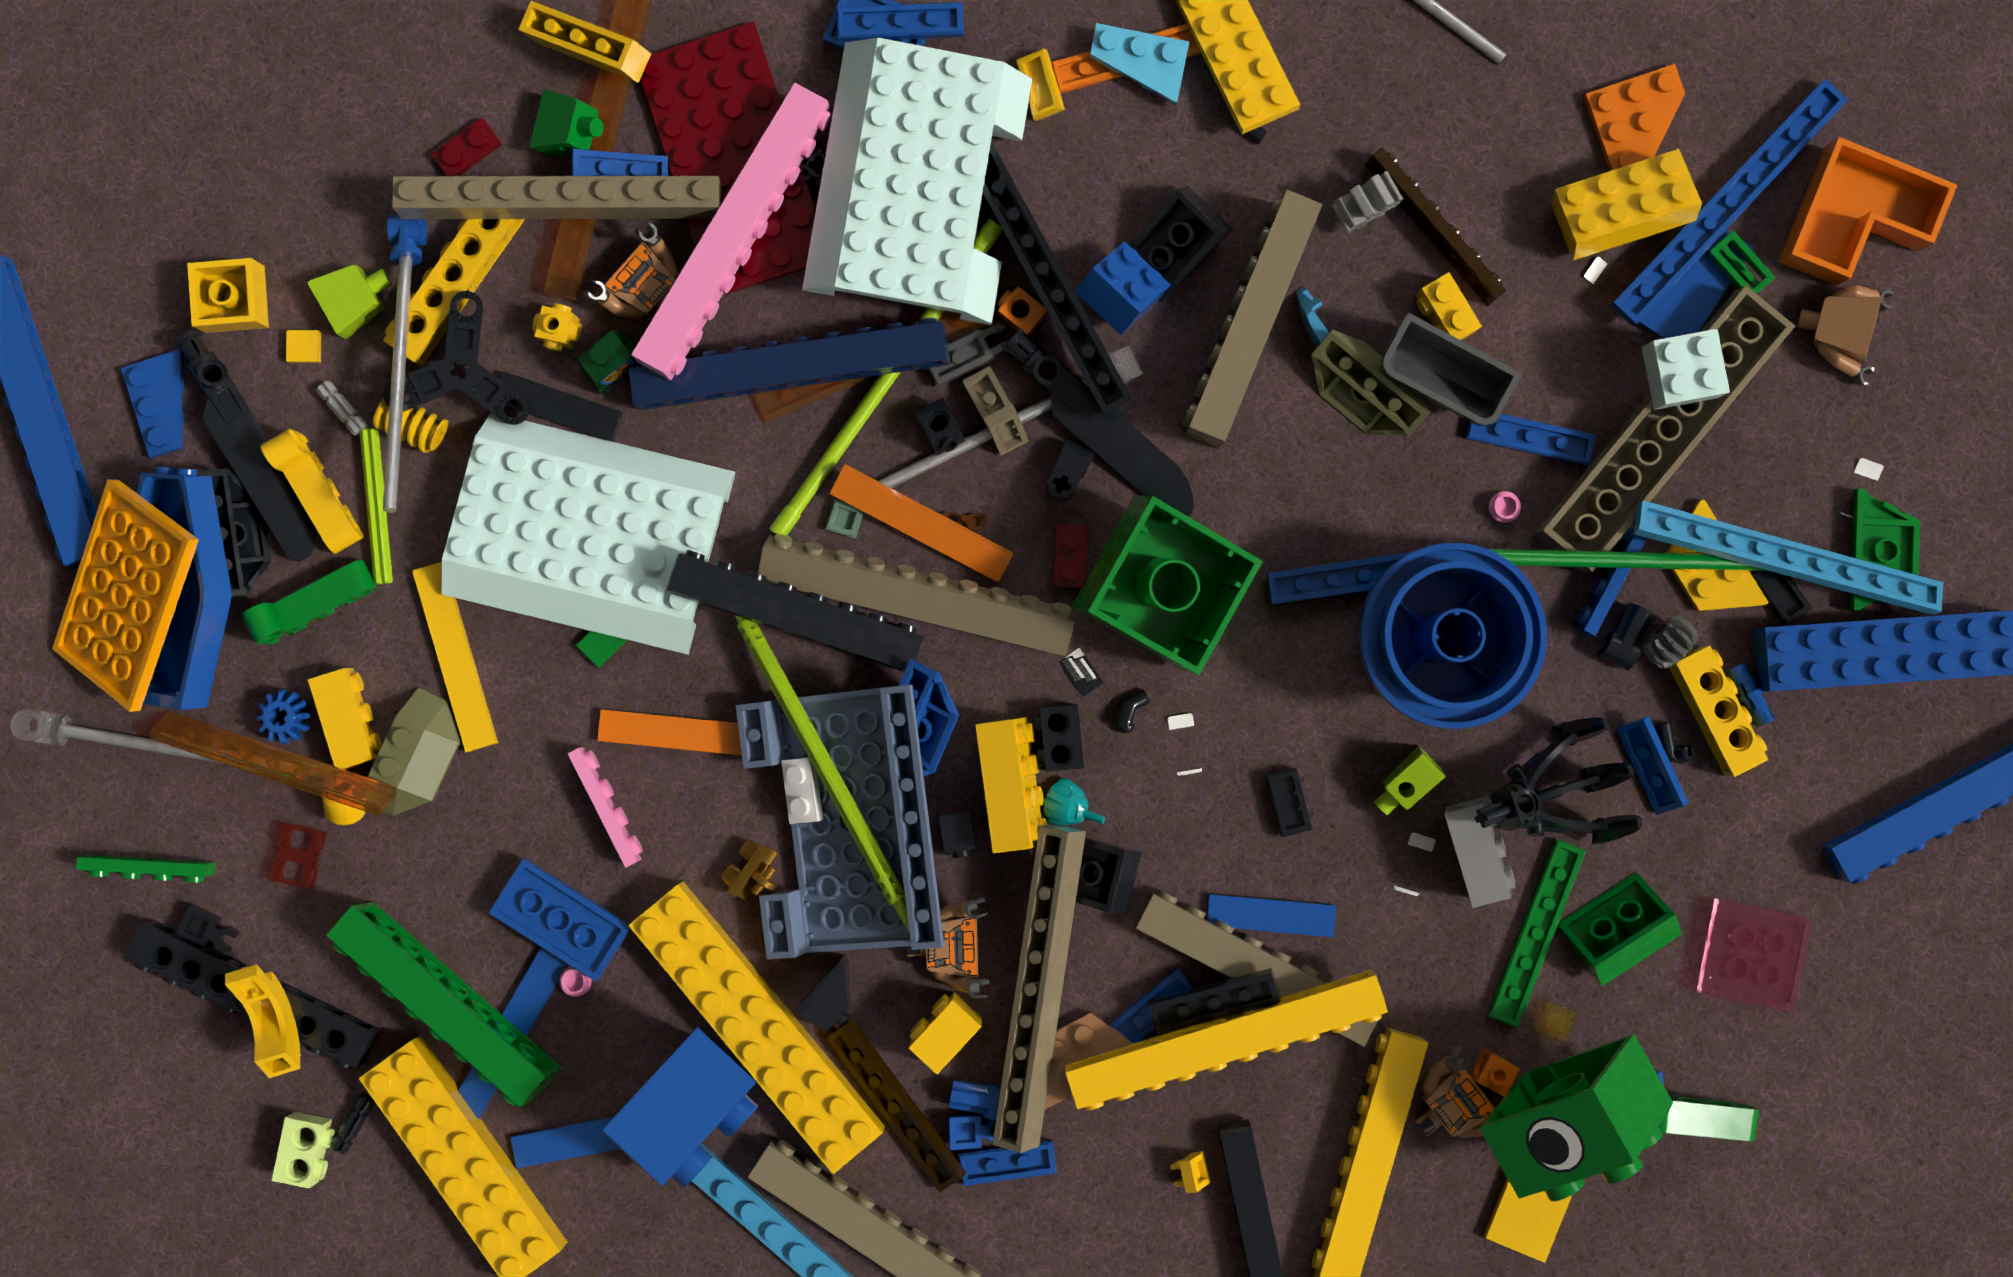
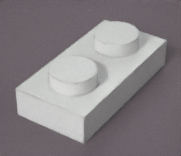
M809 757L782 760L789 824L823 820L818 773Z

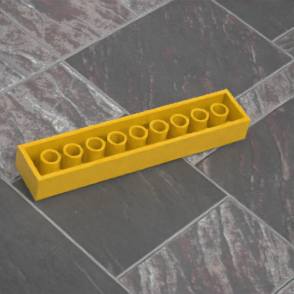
M684 881L676 885L628 925L832 1174H835L883 1134L885 1125Z

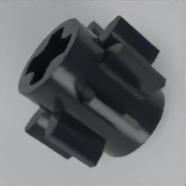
M818 148L816 154L807 158V164L799 166L803 173H809L804 178L805 183L808 185L812 181L815 182L818 190H820L823 169L821 174H816L814 169H817L819 163L824 165L825 155L822 153L821 148Z

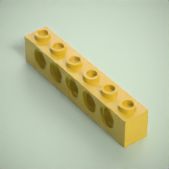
M463 219L460 222L458 234L454 240L444 245L440 252L441 258L435 267H431L425 272L421 280L423 284L416 294L412 293L410 295L407 358L421 367L447 332L452 298L458 292H475L525 219H497L495 227L486 230L484 227L487 219ZM478 242V251L474 255L468 256L466 253L467 247L471 243ZM460 268V277L456 281L450 282L448 276L451 270ZM436 294H442L441 304L432 308L430 304L432 297ZM463 299L458 303L457 310L459 313L469 299ZM395 319L387 326L386 336L383 339L391 347L394 345ZM423 319V330L414 334L412 330L413 324L417 320Z

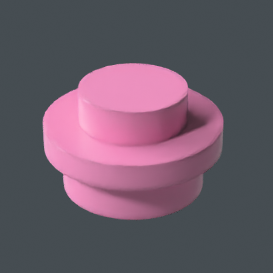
M1502 491L1490 499L1488 510L1491 517L1497 522L1508 523L1515 520L1520 514L1521 503L1515 494Z
M572 966L565 968L560 975L561 989L572 997L584 995L592 985L591 978Z

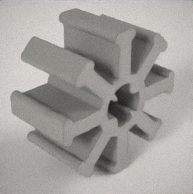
M1388 171L1380 176L1377 174L1371 177L1364 185H1357L1349 190V194L1338 198L1332 207L1346 232L1350 233L1355 229L1358 230L1364 227L1374 218L1378 219L1385 215L1384 212L1398 206L1403 197Z

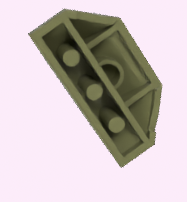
M1332 330L1311 354L1319 394L1366 434L1410 436L1431 413L1421 395L1389 379L1383 373L1381 368L1383 357L1362 340Z
M418 688L395 717L369 772L365 795L366 804L394 816L434 800L460 745L455 722L450 711L451 708L447 700Z

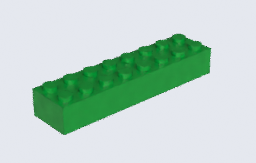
M374 902L351 906L326 935L333 941L332 946L338 953L350 956L357 963L356 968L362 974L376 979L381 984L380 989L390 998H397L405 1005L404 1010L409 1016L416 1020L421 1019L428 1025V1031L434 1038L439 1041H446L453 1048V1054L462 1062L472 1064L477 1069V1075L488 1084L493 1083L502 1091L500 1093L502 1098L513 1106L517 1104L519 1107H522L536 1099L562 1069L547 1053Z

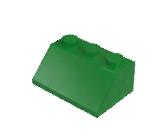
M1637 872L1558 923L1561 931L1586 969L1601 986L1607 984L1682 935L1676 914Z

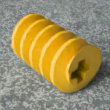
M383 398L374 414L373 424L379 430L385 429V432L388 434L389 407ZM423 407L416 414L413 413L414 408L403 412L401 441L407 440L408 445L412 447L418 446L419 450L424 453L434 451L442 442L449 421L443 419L437 425V415L435 413H432L425 419L426 409Z

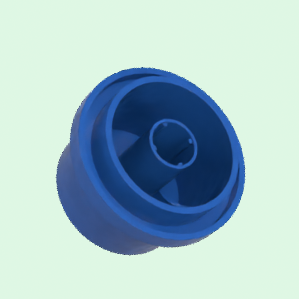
M1443 543L1421 548L1407 554L1388 567L1378 578L1368 593L1362 608L1358 628V644L1362 664L1370 682L1379 695L1392 708L1407 718L1421 724L1448 729H1462L1486 724L1501 717L1514 708L1527 695L1543 666L1547 647V625L1538 594L1530 581L1514 564L1501 555L1480 546L1464 543Z

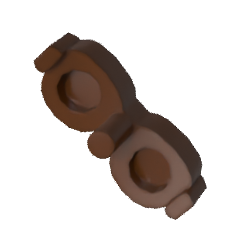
M953 512L941 514L960 525L965 523L971 531H979L988 523V516L982 513H974L968 516H961Z

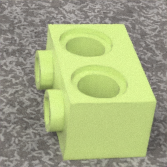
M293 1112L285 1117L272 1181L311 1188L319 1180H323L328 1167V1161L324 1160L326 1148H330L334 1139V1129H330L332 1119ZM305 1127L313 1131L314 1141H309L304 1136ZM298 1159L305 1161L307 1164V1173L299 1170L297 1166Z

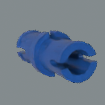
M1742 662L1728 669L1726 673L1734 682L1740 695L1737 698L1740 703L1744 702L1756 723V727L1763 726L1776 719L1762 695V687L1757 686L1746 667V663Z

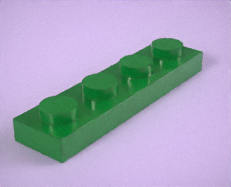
M87 855L77 857L76 870L89 871L88 876L108 877L109 872H120V878L138 879L141 878V874H152V880H172L174 875L184 876V882H204V877L215 875L216 862Z

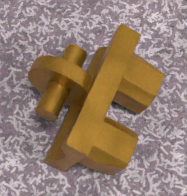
M750 840L745 841L739 854L748 860L747 864L742 870L736 865L731 864L726 868L721 878L730 887L728 892L731 895L747 900L752 892L759 896L764 888L771 891L775 890L777 884L771 878L777 869L771 865L780 853L771 847L757 844Z

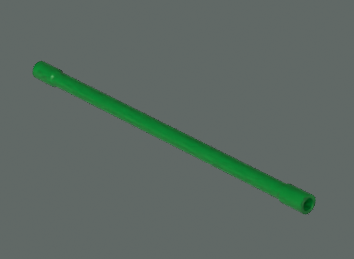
M1488 549L1506 558L1515 566L1768 571L1717 556L1698 553Z

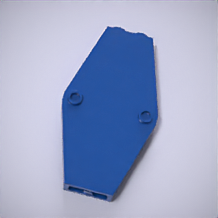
M155 467V473H141L137 494L198 538L199 541L143 704L177 710L206 708L232 598L211 476H198L197 469L177 468L176 472L175 467Z

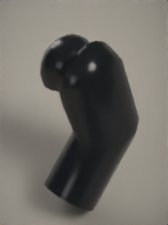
M1144 689L1120 700L1117 704L1113 720L1119 732L1123 734L1130 733L1135 727L1133 723L1135 711L1150 703Z

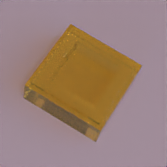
M1545 1000L1534 1029L1566 1042L1578 1013Z

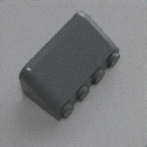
M1409 312L1395 325L1387 341L1381 361L1382 371L1389 379L1477 426H1488L1500 417L1522 376V373Z

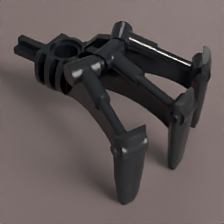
M1600 717L1583 718L1560 722L1552 726L1559 737L1541 753H1536L1522 766L1518 763L1507 770L1506 774L1512 781L1509 785L1491 794L1492 805L1476 810L1478 815L1474 817L1476 823L1480 822L1482 828L1499 823L1500 827L1506 831L1527 828V835L1533 837L1544 836V832L1567 833L1569 831L1591 833L1592 844H1605V842L1623 838L1641 829L1642 817L1637 815L1596 818L1591 823L1559 818L1541 811V808H1543L1542 802L1560 797L1563 793L1584 786L1587 793L1597 792L1627 781L1634 775L1631 764L1624 762L1608 763L1581 769L1582 779L1563 785L1556 784L1540 790L1536 789L1535 784L1551 761L1567 746H1574L1578 742L1593 738L1607 731L1610 725L1606 719Z

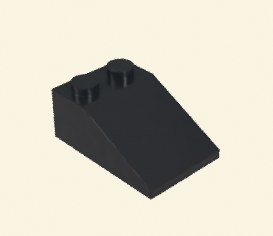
M1189 186L1178 188L1129 246L1136 250L1139 256L1154 270L1158 271L1170 284L1169 288L1159 299L1162 303L1215 251L1233 229Z
M1085 837L1076 903L1109 913L1127 914L1142 852ZM1032 868V871H1031V875H1030V879H1029V883H1028V887H1027V888H1029V889L1031 888L1033 868Z

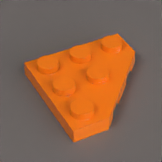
M1675 64L1592 91L1583 96L1609 171L1655 156L1685 95Z

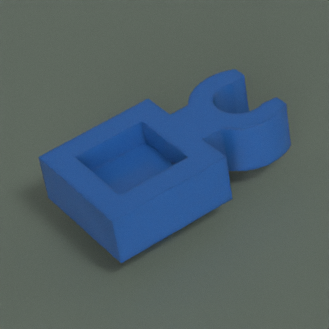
M978 1113L948 1115V1148L950 1150L982 1148V1138H987L990 1142H993L994 1135L991 1134V1128L996 1124V1121L986 1119L984 1122H981V1116Z

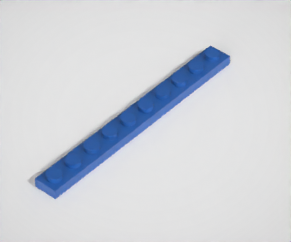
M1827 79L1820 82L1700 209L1697 220L1686 224L1610 306L1633 327L1638 324L1837 113L1848 99Z

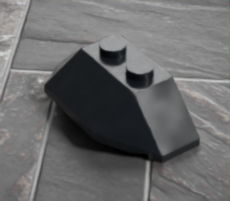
M229 469L197 471L198 476H211L232 597L247 595L272 562L266 522L240 480Z

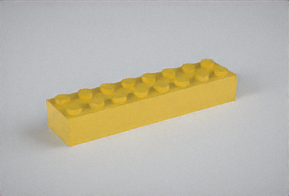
M422 1035L408 1042L359 1078L498 1277H526L564 1248L568 1243L485 1124L476 1117L458 1092V1086Z

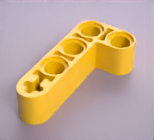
M287 429L262 444L261 450L268 462L276 470L283 471L323 541L334 554H337L364 538V535L348 507L341 504L338 498L340 494L330 478L327 479L322 471L324 467L315 451L311 452L306 443L309 441L298 431Z

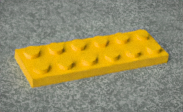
M1175 0L1241 134L1299 110L1300 103L1248 0Z

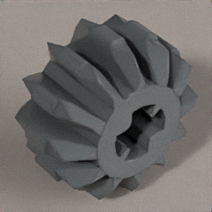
M1681 615L1670 616L1667 620H1663L1660 625L1654 627V630L1647 635V639L1642 645V651L1659 668H1669L1673 664L1678 663L1683 657H1686V654L1693 649L1694 644L1698 640V632Z

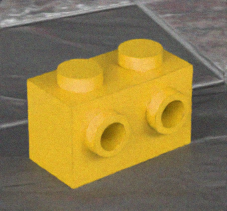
M1450 272L1423 287L1415 295L1418 308L1424 316L1429 317L1433 326L1459 340L1465 339L1482 327Z

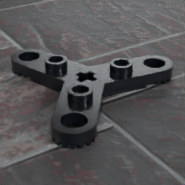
M471 291L458 292L451 300L445 358L405 375L404 388L409 391L410 395L408 401L403 404V412L460 390L508 425L522 424L529 416L530 408L528 401L509 385L478 364L483 304L480 297ZM471 299L475 302L476 311L474 314L463 316L458 312L457 305L461 300ZM460 362L462 366H469V370L465 372L466 378L460 379L458 375H451V372L455 370L454 364ZM391 382L387 383L383 391V398L388 407L390 406ZM516 400L522 404L523 411L519 417L511 418L505 414L504 406L508 401Z

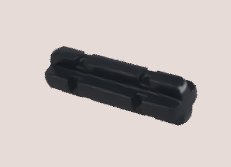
M361 1093L357 1096L353 1103L354 1107L350 1109L338 1131L339 1134L335 1136L331 1143V1149L335 1152L345 1154L349 1151L353 1144L351 1140L356 1138L368 1116L366 1113L371 1111L375 1104L370 1095Z

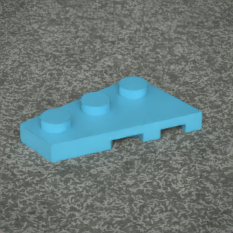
M1096 23L1090 58L1121 76H1127L1141 84L1142 88L1149 92L1157 93L1167 99V102L1176 106L1189 41Z

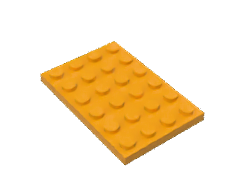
M107 479L52 649L126 710L135 712L141 711L199 539L121 481Z

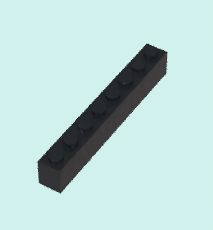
M686 550L685 555L679 553L676 556L665 592L905 672L910 659H917L924 636L916 634V627L900 622L898 627L887 624L886 617L869 612L868 617L857 614V607L842 602H839L838 607L826 603L827 597L813 592H809L808 596L796 593L797 587L779 581L777 586L765 582L766 576L752 571H748L747 576L734 572L736 566L717 560L716 565L705 562L704 555L691 550Z

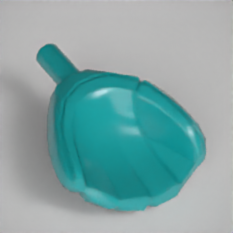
M1060 778L1046 793L1043 811L1050 824L1061 826L1082 823L1085 818L1103 824L1105 821L1104 816L1088 811L1089 803L1084 791L1070 779Z

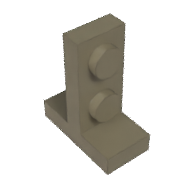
M990 366L962 380L1001 456L1029 442L1017 411L1008 400Z

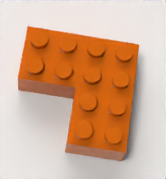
M1838 137L1823 148L1778 262L1837 286L1852 277L1869 232L1918 252L1935 243L1957 184Z

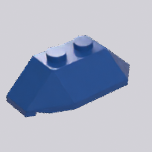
M910 659L899 686H913L923 776L935 773L959 713L940 673L914 659Z

